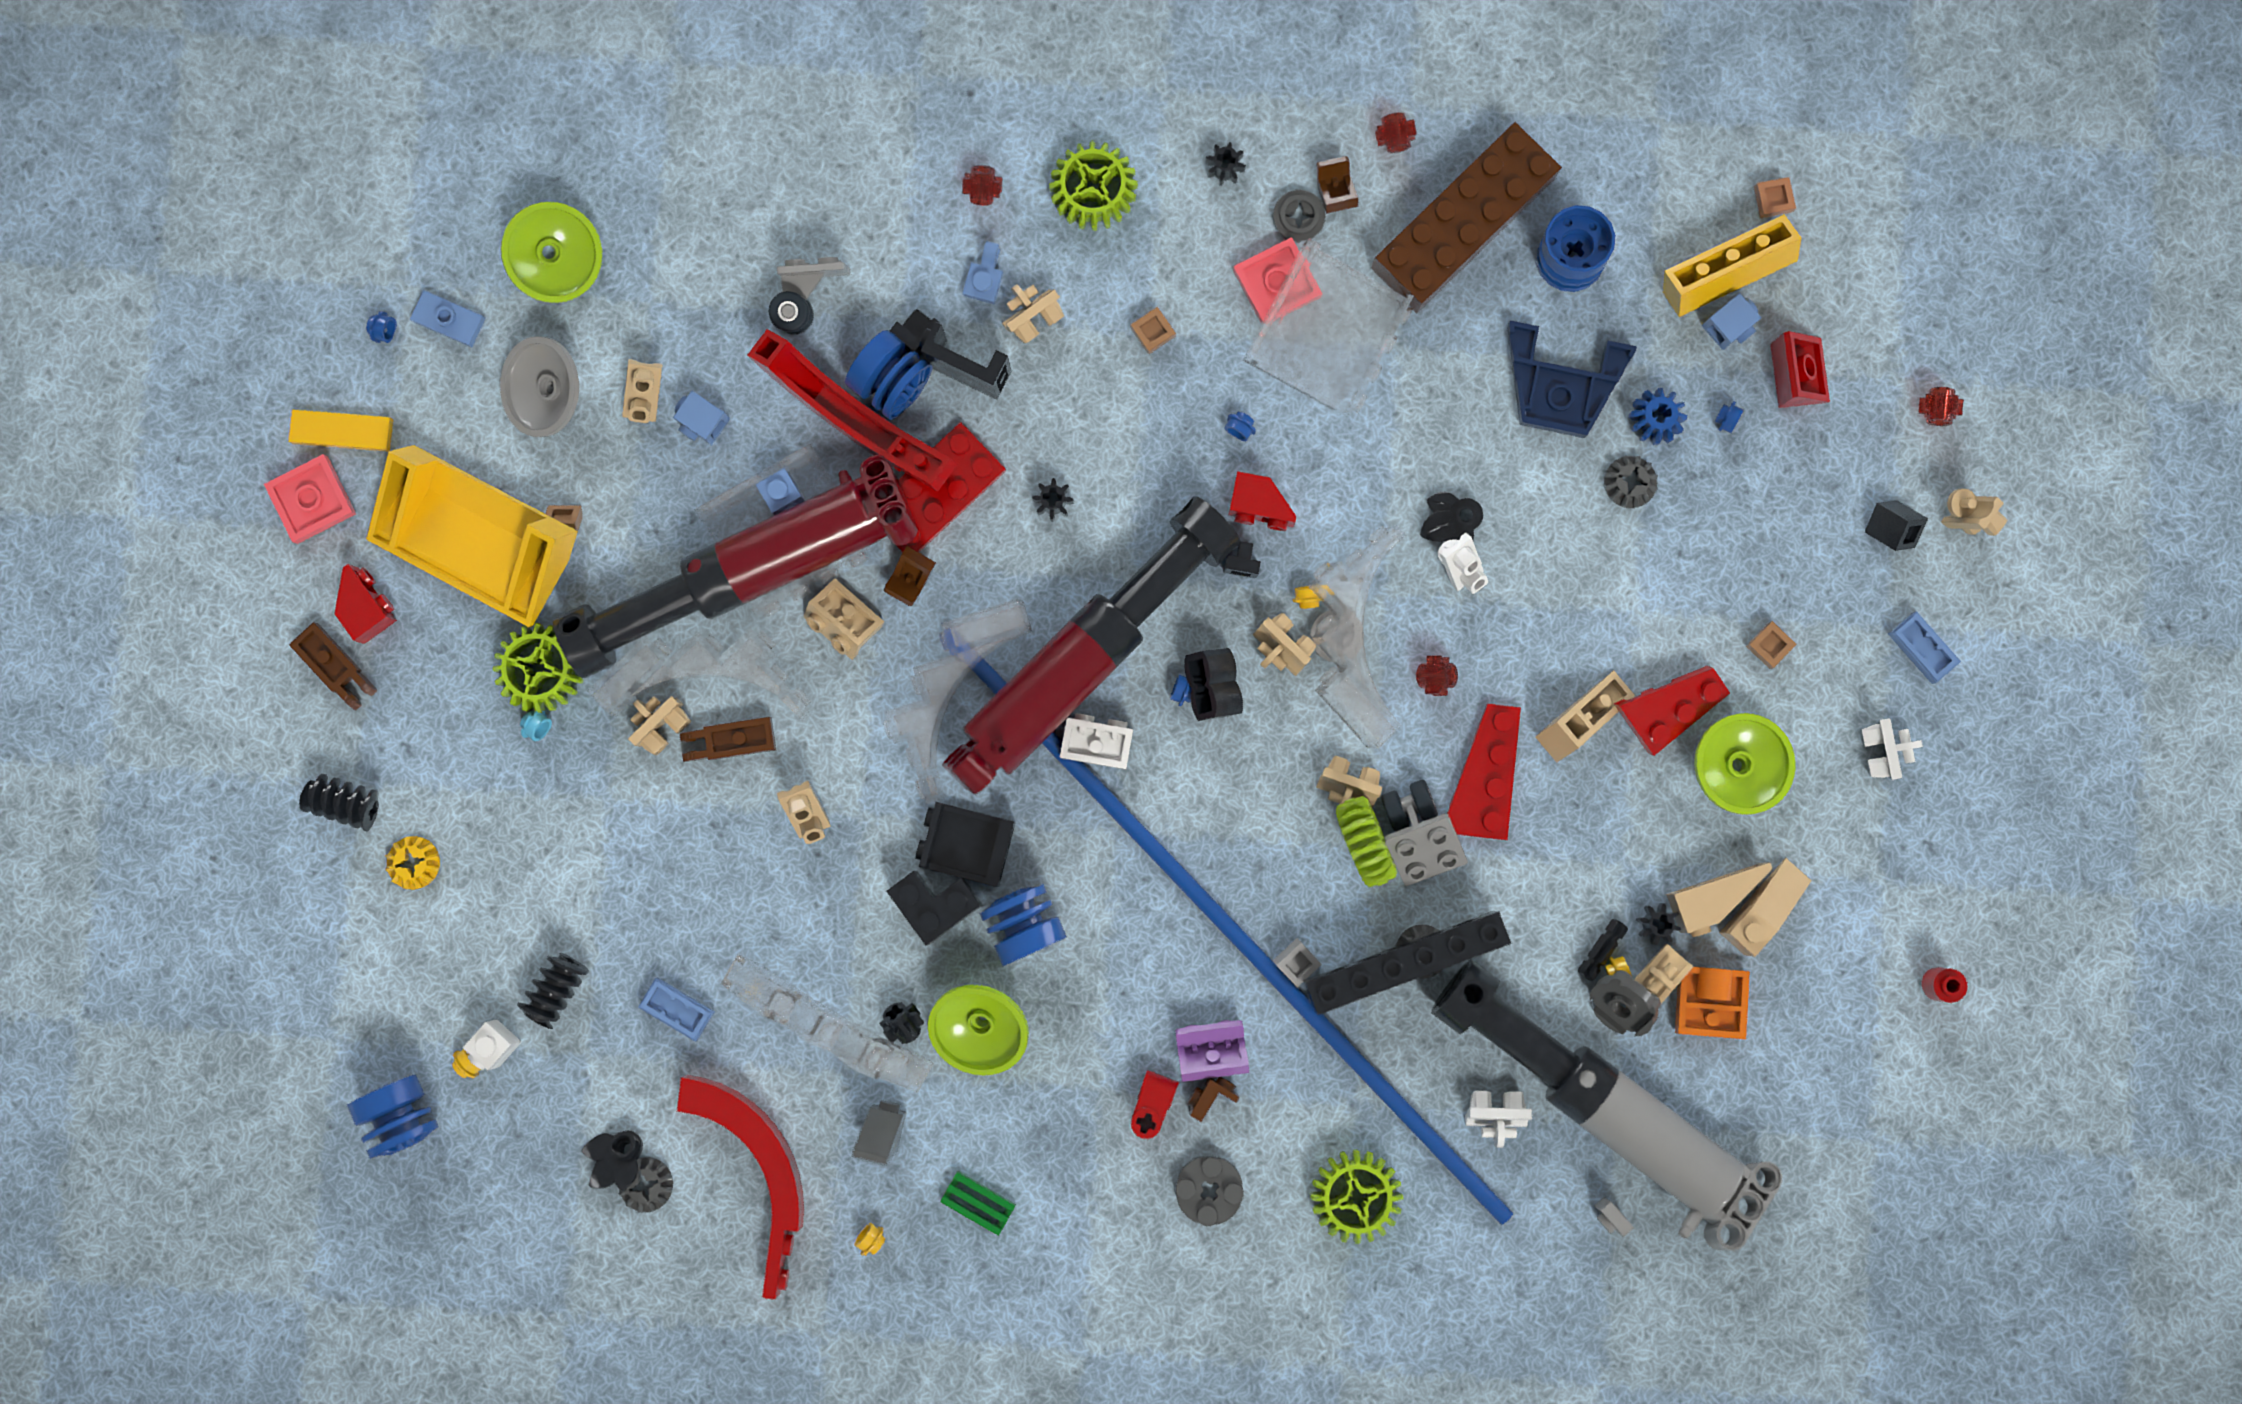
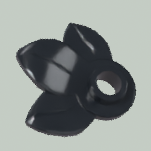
M1439 492L1427 499L1428 506L1433 511V514L1422 525L1420 531L1422 538L1430 541L1446 542L1453 539L1460 540V537L1466 532L1474 541V529L1479 527L1484 516L1483 509L1476 500L1470 498L1458 499L1448 492ZM1465 508L1470 509L1473 513L1470 521H1463L1460 517L1461 511Z
M629 1130L619 1132L614 1136L602 1133L583 1147L581 1152L586 1157L596 1161L589 1180V1187L603 1189L615 1183L621 1191H624L635 1181L638 1174L637 1159L643 1151V1141L637 1133ZM631 1143L629 1151L624 1154L625 1146Z

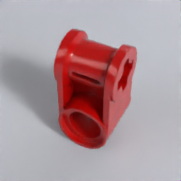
M1147 1070L1131 1120V1127L1135 1135L1142 1139H1150L1159 1133L1167 1110L1169 1111L1179 1081ZM1146 1113L1152 1115V1122L1156 1123L1155 1128L1149 1127L1147 1132L1140 1130L1141 1124L1136 1121L1138 1117L1144 1118Z

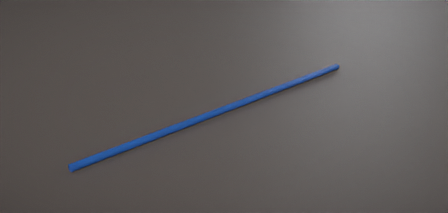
M954 627L942 637L945 643L995 695L1007 684ZM1052 732L1042 743L1049 752L1501 1225L1506 1223L1512 1217L1513 1212L1326 1016L1315 1013L1311 1001L1293 984L1263 950L1083 762L1060 758L1063 741Z

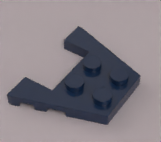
M1510 320L1507 332L1520 425L1585 438L1608 401L1614 387L1623 375L1629 361L1635 354L1637 346L1608 340L1604 345L1599 373L1556 365L1533 359L1540 326Z

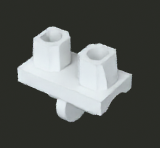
M1466 532L1460 537V540H1448L1439 547V560L1445 566L1450 582L1457 591L1465 586L1472 594H1475L1487 585L1488 579L1483 573L1484 570L1472 538Z
M1890 718L1880 720V724L1862 729L1865 747L1885 744L1887 757L1868 760L1871 777H1891L1892 780L1902 778L1897 751L1903 752L1905 763L1915 762L1913 749L1923 747L1922 740L1911 742L1909 729L1898 731L1901 744L1896 745Z
M1474 1091L1471 1095L1470 1108L1465 1115V1126H1493L1482 1127L1481 1135L1485 1138H1493L1495 1148H1503L1505 1138L1517 1137L1516 1128L1505 1127H1527L1528 1120H1532V1109H1526L1523 1092L1504 1093L1503 1108H1492L1491 1092Z

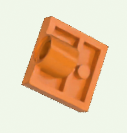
M1693 967L1677 985L1675 1033L1746 1039L1750 971Z

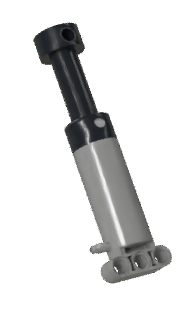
M1470 959L1466 962L1439 995L1431 1014L1460 1035L1470 1026L1547 1083L1549 1086L1546 1090L1545 1098L1549 1103L1689 1207L1691 1210L1678 1231L1680 1236L1685 1239L1689 1238L1703 1218L1707 1221L1704 1229V1238L1711 1248L1734 1251L1740 1249L1746 1243L1782 1183L1780 1169L1771 1162L1743 1164L1589 1047L1582 1046L1574 1052L1570 1051L1495 994L1500 980L1475 961ZM1759 1169L1765 1176V1182L1762 1186H1760L1756 1179ZM1742 1197L1747 1203V1211L1744 1215L1739 1210V1201ZM1723 1226L1728 1228L1730 1234L1729 1240L1726 1243L1721 1238Z

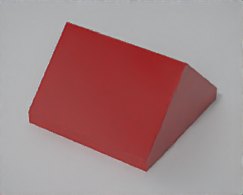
M1792 331L1782 333L1770 344L1779 408L1829 403L1830 397L1822 339Z

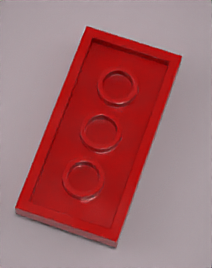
M961 422L933 447L957 464L938 492L906 473L899 479L918 530L916 537L911 542L905 545H896L902 552L907 546L920 552L1006 472L1003 465Z

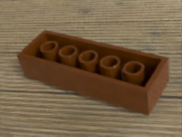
M1514 122L1374 258L1371 269L1410 308L1418 313L1556 179L1562 167Z

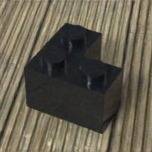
M912 871L886 891L925 946L936 941L983 906L964 878H960L935 896L918 871Z

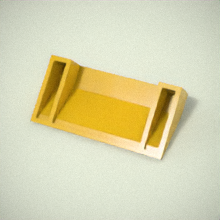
M411 445L388 452L366 540L523 625L532 627L569 562L578 531L431 453Z

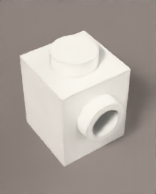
M492 1020L485 1022L463 1049L470 1054L468 1059L477 1068L492 1070L500 1067L522 1041L501 1022Z

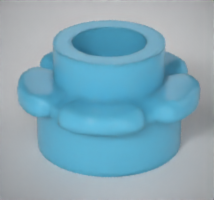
M542 710V713L530 711L524 715L520 722L522 727L521 735L524 738L529 737L533 741H539L551 729L552 721L547 717L544 710Z

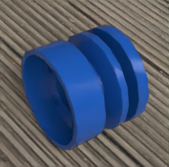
M1575 205L1562 209L1552 217L1537 249L1536 264L1542 278L1550 286L1560 291L1577 292L1590 287L1600 277L1615 248L1616 235L1612 223L1602 212L1590 206ZM1573 251L1578 254L1573 256L1572 258L1567 255L1571 254Z
M884 330L877 334L859 353L846 375L845 384L862 399L869 398L875 393L872 401L873 407L876 410L883 409V415L889 420H893L900 416L919 397L931 376L933 366L926 359L920 360L919 354L915 351L903 357L906 348L905 343L889 330Z
M1044 884L1036 887H1024L995 900L985 911L979 913L982 921L996 915L1000 923L986 929L988 934L1004 931L1006 935L1004 939L994 945L1002 966L1008 965L1067 937L1059 917L1042 919L1041 913L1052 905L1051 900L1036 905L1033 899L1047 892Z
M416 1074L381 1087L347 1104L355 1126L372 1123L374 1126L373 1130L361 1138L362 1142L366 1143L376 1138H379L381 1142L366 1151L370 1159L400 1152L423 1141L433 1130L439 1128L436 1119L422 1125L418 1121V1119L432 1112L430 1107L414 1110L411 1105L425 1095Z

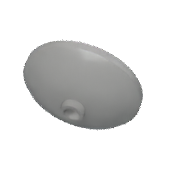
M536 336L522 340L510 351L503 365L500 379L501 400L507 417L519 431L533 437L552 436L568 424L575 412L579 398L577 369L566 348L551 338Z

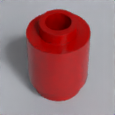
M1931 968L1924 974L1921 982L1925 995L1934 1001L1958 1002L1966 995L1968 989L1965 976L1960 971L1951 968Z

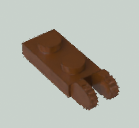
M313 622L289 644L333 693H337L353 710L356 711L362 705L360 700L345 687L352 679L364 693L373 696L377 692L372 683L360 673L362 670L318 623Z
M772 717L706 726L702 730L679 734L680 741L694 742L704 738L707 750L689 751L682 754L683 762L704 759L711 761L776 751Z

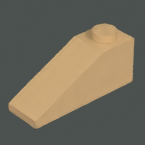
M1612 671L1555 718L1535 738L1557 763L1580 748L1619 712L1613 703L1623 699H1632L1635 695L1618 674Z
M1785 858L1719 933L1745 956L1756 957L1779 931L1812 880Z
M1759 863L1666 894L1672 912H1678L1675 920L1677 926L1681 927L1679 932L1690 933L1692 937L1711 932L1710 926L1720 923L1773 869L1771 863Z

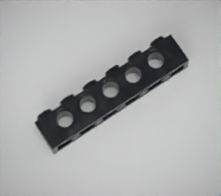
M1491 911L1306 979L1303 982L1315 1013L1320 1015L1512 943L1500 912Z

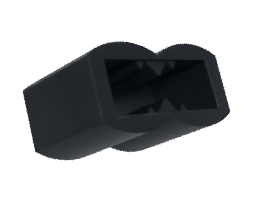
M1224 648L1185 655V675L1192 688L1191 706L1196 719L1204 721L1241 714L1243 711V698L1240 687L1235 681L1237 673L1236 662L1231 650Z

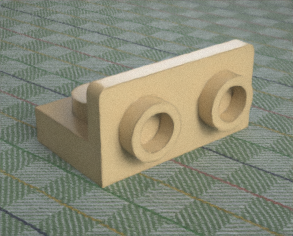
M833 579L808 602L804 618L812 630L822 633L831 641L832 646L837 652L847 655L852 660L858 655L860 648L884 624V621L836 579Z

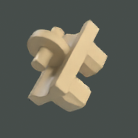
M1016 284L1011 288L1015 298L1006 304L1011 311H1014L1021 305L1023 308L1002 324L1008 332H1013L1026 344L1039 334L1030 321L1035 315L1040 313L1048 326L1064 317L1061 307L1056 301L1060 297L1055 289L1052 291L1049 289L1030 302L1029 299L1038 293L1035 286L1031 285L1023 291Z
M632 359L628 360L622 417L628 418L632 422H656L662 364H646Z
M1957 489L1950 494L1947 501L1948 511L1951 515L1944 517L1941 523L1948 528L1962 529L1968 535H1975L1983 530L1988 535L1996 536L2007 523V519L1999 512L2004 502L1998 497L1975 496L1969 489Z
M1280 613L1273 619L1268 617L1255 631L1253 636L1261 643L1257 649L1266 657L1260 664L1264 669L1273 663L1280 671L1286 667L1296 676L1310 662V656L1316 648V644L1305 635L1295 643L1286 634L1294 625L1284 613Z
M655 696L646 704L640 699L633 703L638 712L630 720L638 726L647 718L628 738L634 746L643 747L653 755H658L669 744L657 732L665 723L678 734L691 723V720L681 708L684 704L673 696L655 712L653 710L661 703Z
M1334 756L1328 767L1324 768L1316 788L1330 792L1328 800L1339 803V805L1353 797L1364 796L1373 808L1383 788L1379 786L1380 771L1370 767H1363L1359 778L1347 774L1350 762L1342 757Z
M809 781L803 782L800 786H793L790 791L778 792V800L800 839L803 838L806 844L824 839V829L831 827L830 821Z
M1665 944L1634 980L1642 984L1650 993L1655 994L1662 1004L1694 966L1681 957L1672 947Z

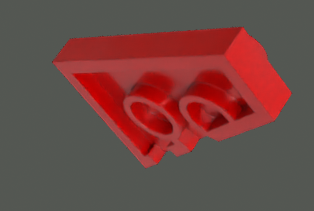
M1705 666L1672 679L1669 684L1656 689L1650 688L1640 692L1641 695L1629 700L1623 699L1613 704L1645 750L1650 755L1655 756L1727 697L1730 692L1715 669Z

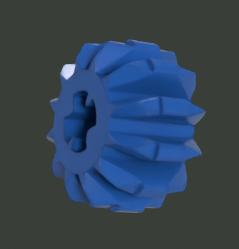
M1658 388L1654 394L1646 390L1642 394V399L1637 398L1632 403L1636 410L1631 411L1628 418L1638 421L1631 427V431L1636 432L1642 429L1643 433L1640 436V441L1644 442L1651 435L1653 445H1658L1662 439L1666 443H1670L1674 440V434L1679 435L1682 433L1684 428L1680 423L1686 421L1688 415L1678 412L1685 406V402L1674 403L1673 400L1676 397V392H1671L1665 397L1663 388ZM1656 410L1660 412L1659 416H1664L1661 422L1656 421L1658 417L1653 418L1652 416Z

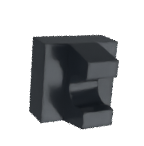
M1241 541L1238 545L1236 557L1227 556L1223 573L1256 579L1259 574L1261 561L1251 560L1253 543Z

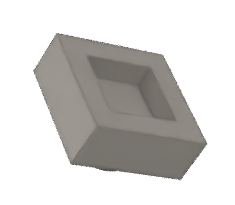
M1298 938L1273 960L1296 987L1300 986L1304 980L1322 965Z
M1603 1197L1594 1205L1601 1213L1597 1220L1610 1234L1615 1230L1625 1237L1634 1229L1607 1198Z

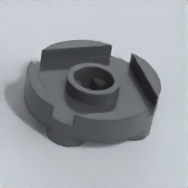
M1616 971L1614 975L1602 977L1590 992V1001L1593 999L1596 1005L1593 1009L1596 1017L1605 1026L1617 1033L1624 1035L1627 1030L1636 1032L1634 1036L1645 1035L1651 1030L1658 1019V1009L1661 1006L1660 999L1655 994L1650 993L1642 984L1633 980L1632 976L1625 971ZM1620 1003L1625 1004L1627 1007L1624 1008Z
M1200 1156L1194 1158L1179 1173L1176 1184L1178 1205L1189 1219L1203 1226H1212L1226 1222L1235 1215L1243 1200L1244 1192L1239 1172L1229 1161L1220 1157ZM1204 1182L1210 1185L1214 1182L1218 1184L1219 1187L1215 1190L1217 1197L1212 1199L1210 1196L1206 1198L1200 1196L1204 1191L1201 1185Z

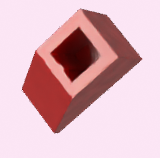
M1237 471L1229 515L1235 516L1234 521L1246 525H1254V521L1268 523L1267 528L1277 531H1286L1287 527L1293 528L1297 516L1270 477Z
M347 564L342 568L334 614L353 641L366 644L397 621L391 613L395 609L385 595L377 594L372 587L376 582L365 568L360 569Z

